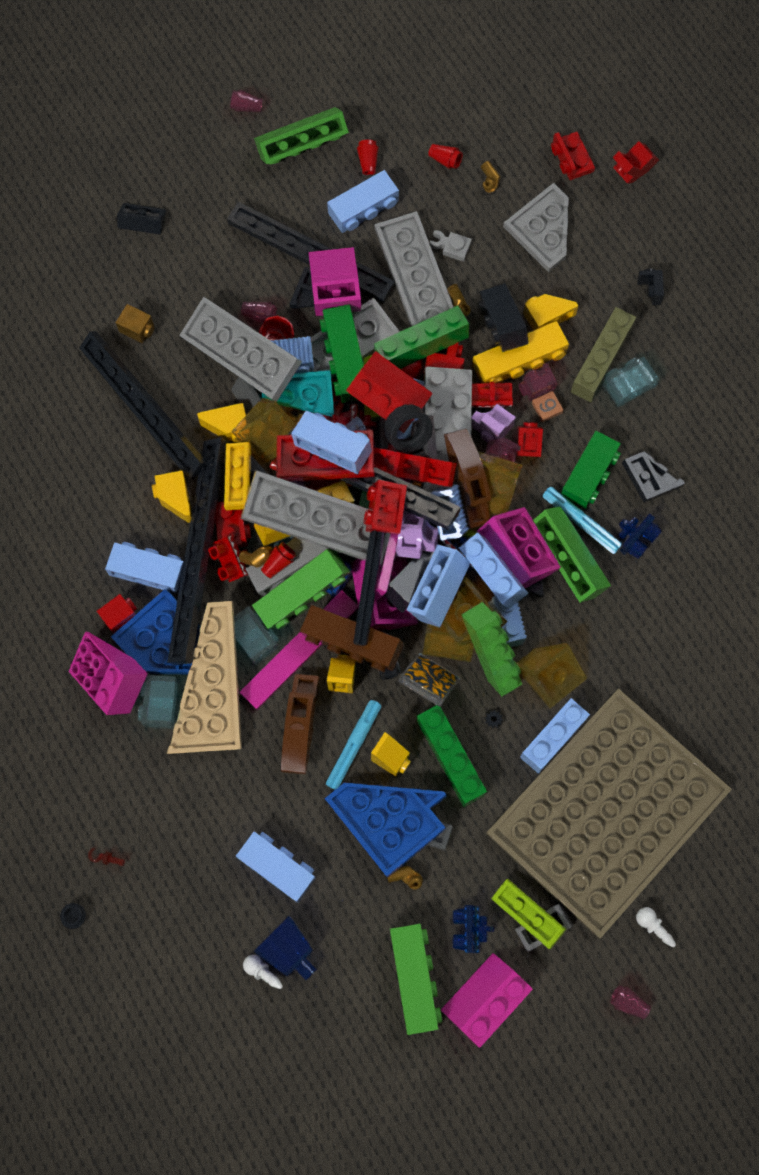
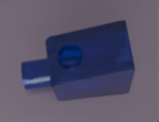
M290 916L254 950L257 955L287 977L296 970L305 980H308L317 970L307 959L314 950Z

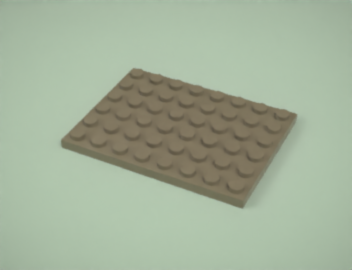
M618 688L486 834L600 939L732 789Z

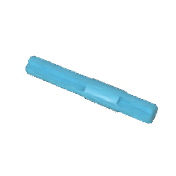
M551 486L547 488L543 494L544 499L554 507L561 506L571 521L611 553L615 554L620 549L622 543L556 489Z
M374 700L368 702L326 781L328 787L336 790L340 786L381 709L380 703Z

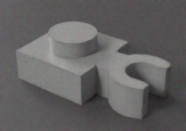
M435 230L433 237L440 239V241L434 242L430 240V247L435 250L442 248L444 249L443 255L464 262L472 239L450 232L449 237H445L441 231Z

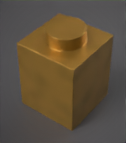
M128 304L115 322L120 333L142 344L154 332V323L151 315Z

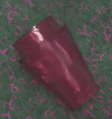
M240 89L239 91L233 90L230 108L235 109V112L261 113L263 99Z
M243 302L241 313L264 323L268 317L276 316L277 307L272 305L271 302Z
M619 985L614 990L610 999V1004L614 1005V1009L643 1020L648 1016L651 1006L628 986L623 987Z

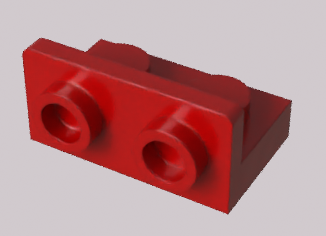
M559 132L554 134L551 149L554 156H558L561 171L563 174H567L569 180L594 172L595 167L578 132L563 137L560 136Z
M378 480L372 486H369L367 492V500L370 501L369 510L365 511L363 523L366 525V532L379 531L394 535L400 534L407 485Z
M217 502L215 523L218 540L232 534L238 547L248 546L247 539L251 538L249 524H245L244 520L241 519L243 509L226 510L224 502Z

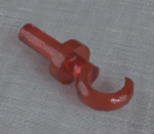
M95 848L90 849L88 852L89 860L94 863L103 860V864L106 865L114 863L124 866L125 860L113 857L111 852L100 853L97 859H93L91 856Z

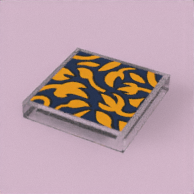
M419 653L402 673L398 681L441 707L461 678Z

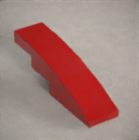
M374 448V467L395 477L452 487L457 463Z

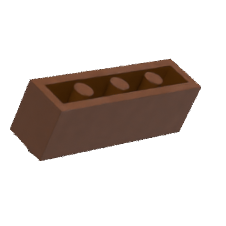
M311 605L300 630L306 637V642L315 646L322 643L327 645V650L339 655L341 651L350 654L348 658L358 663H362L363 660L372 663V668L381 672H385V669L394 670L404 646L400 639L370 628L368 644L366 646L355 645L353 641L356 622Z

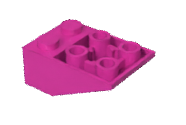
M354 247L309 252L316 316H323V309L349 304L351 312L361 311V296Z
M90 632L84 633L69 669V673L106 715L130 713L148 674L135 659Z

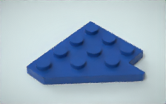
M166 589L114 633L111 638L128 656L135 659L147 673L188 674L192 663L182 665L167 663L177 600ZM199 624L197 627L194 651L197 647L198 639L200 636L201 626Z
M343 783L325 798L387 877L391 876L446 830L445 826L431 811L434 806L447 796L443 791Z

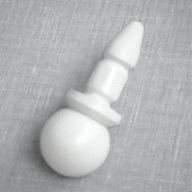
M644 907L637 912L636 920L640 926L647 928L649 933L654 931L665 944L671 947L676 946L673 937L660 925L662 920L657 919L653 909Z
M249 955L245 958L243 968L247 974L253 975L257 980L262 978L272 987L278 989L283 987L280 980L268 970L269 966L263 963L261 957Z

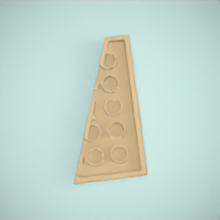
M233 601L207 603L200 628V636L193 654L192 666L188 673L180 703V711L167 754L242 749Z

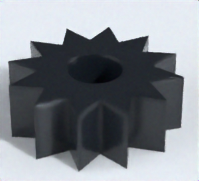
M490 710L489 714L486 713L487 717L484 719L487 721L485 724H488V727L491 726L492 729L494 726L498 729V725H502L503 719L501 717L503 715H499V712L496 713L495 710L493 712ZM492 717L496 718L495 722L491 721Z

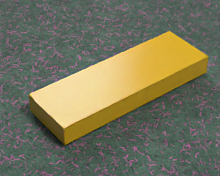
M250 442L226 444L224 507L226 510L244 509L250 489Z

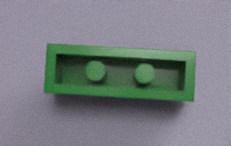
M595 431L563 487L561 494L586 509L589 503L594 504L600 493L596 490L600 483L605 484L611 473L607 469L610 464L615 466L621 455L618 452L621 443Z

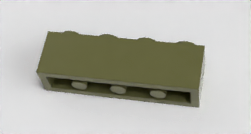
M615 307L574 380L571 393L592 402L630 334L636 320L635 316Z

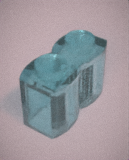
M645 357L633 358L625 364L624 368L619 370L615 368L606 374L603 386L619 407L656 387L659 377Z

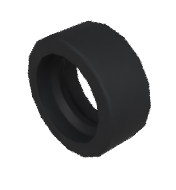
M413 404L402 405L389 414L384 426L386 438L397 451L403 453H413L420 450L428 443L433 431L431 419L420 407ZM413 418L420 420V425L412 436L406 439L397 438V431L405 421Z

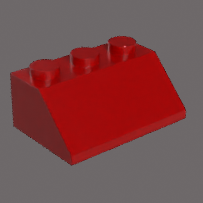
M376 351L346 390L385 420L391 412L402 405L413 404L422 409L433 394ZM415 418L405 421L399 430L405 433Z

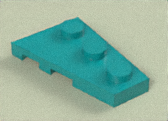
M331 371L295 373L277 402L263 393L262 400L263 402L332 417L334 415Z

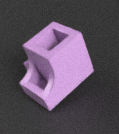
M496 404L487 413L476 411L471 417V427L480 433L484 441L490 444L493 442L498 446L514 426L516 417Z
M404 510L401 532L397 540L396 556L420 559L422 551L434 552L439 539L438 528L431 526L427 520Z

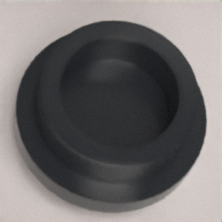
M77 903L67 904L60 913L61 923L69 929L81 927L86 920L85 909Z

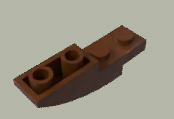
M466 428L446 433L444 438L449 462L457 463L453 481H457L460 486L459 490L461 492L459 494L462 495L460 499L463 500V509H465L463 513L466 514L467 527L472 529L482 526L490 520L487 502L492 499L480 456Z
M295 674L285 719L281 772L306 774L314 729L312 724L320 683L319 676Z

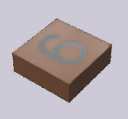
M553 391L532 400V405L542 423L562 414L564 411Z

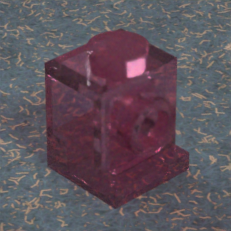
M545 363L542 366V370H533L527 373L523 382L519 383V388L522 395H527L529 401H532L551 391L554 392L557 381L549 365Z
M507 438L488 441L483 467L498 477H505L506 474L513 473L516 453L520 451L521 446Z

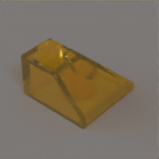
M567 643L535 648L517 662L524 679L550 709L587 679Z

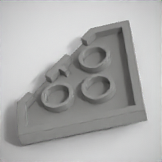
M554 183L506 220L503 225L548 272L552 271L566 259L569 198Z

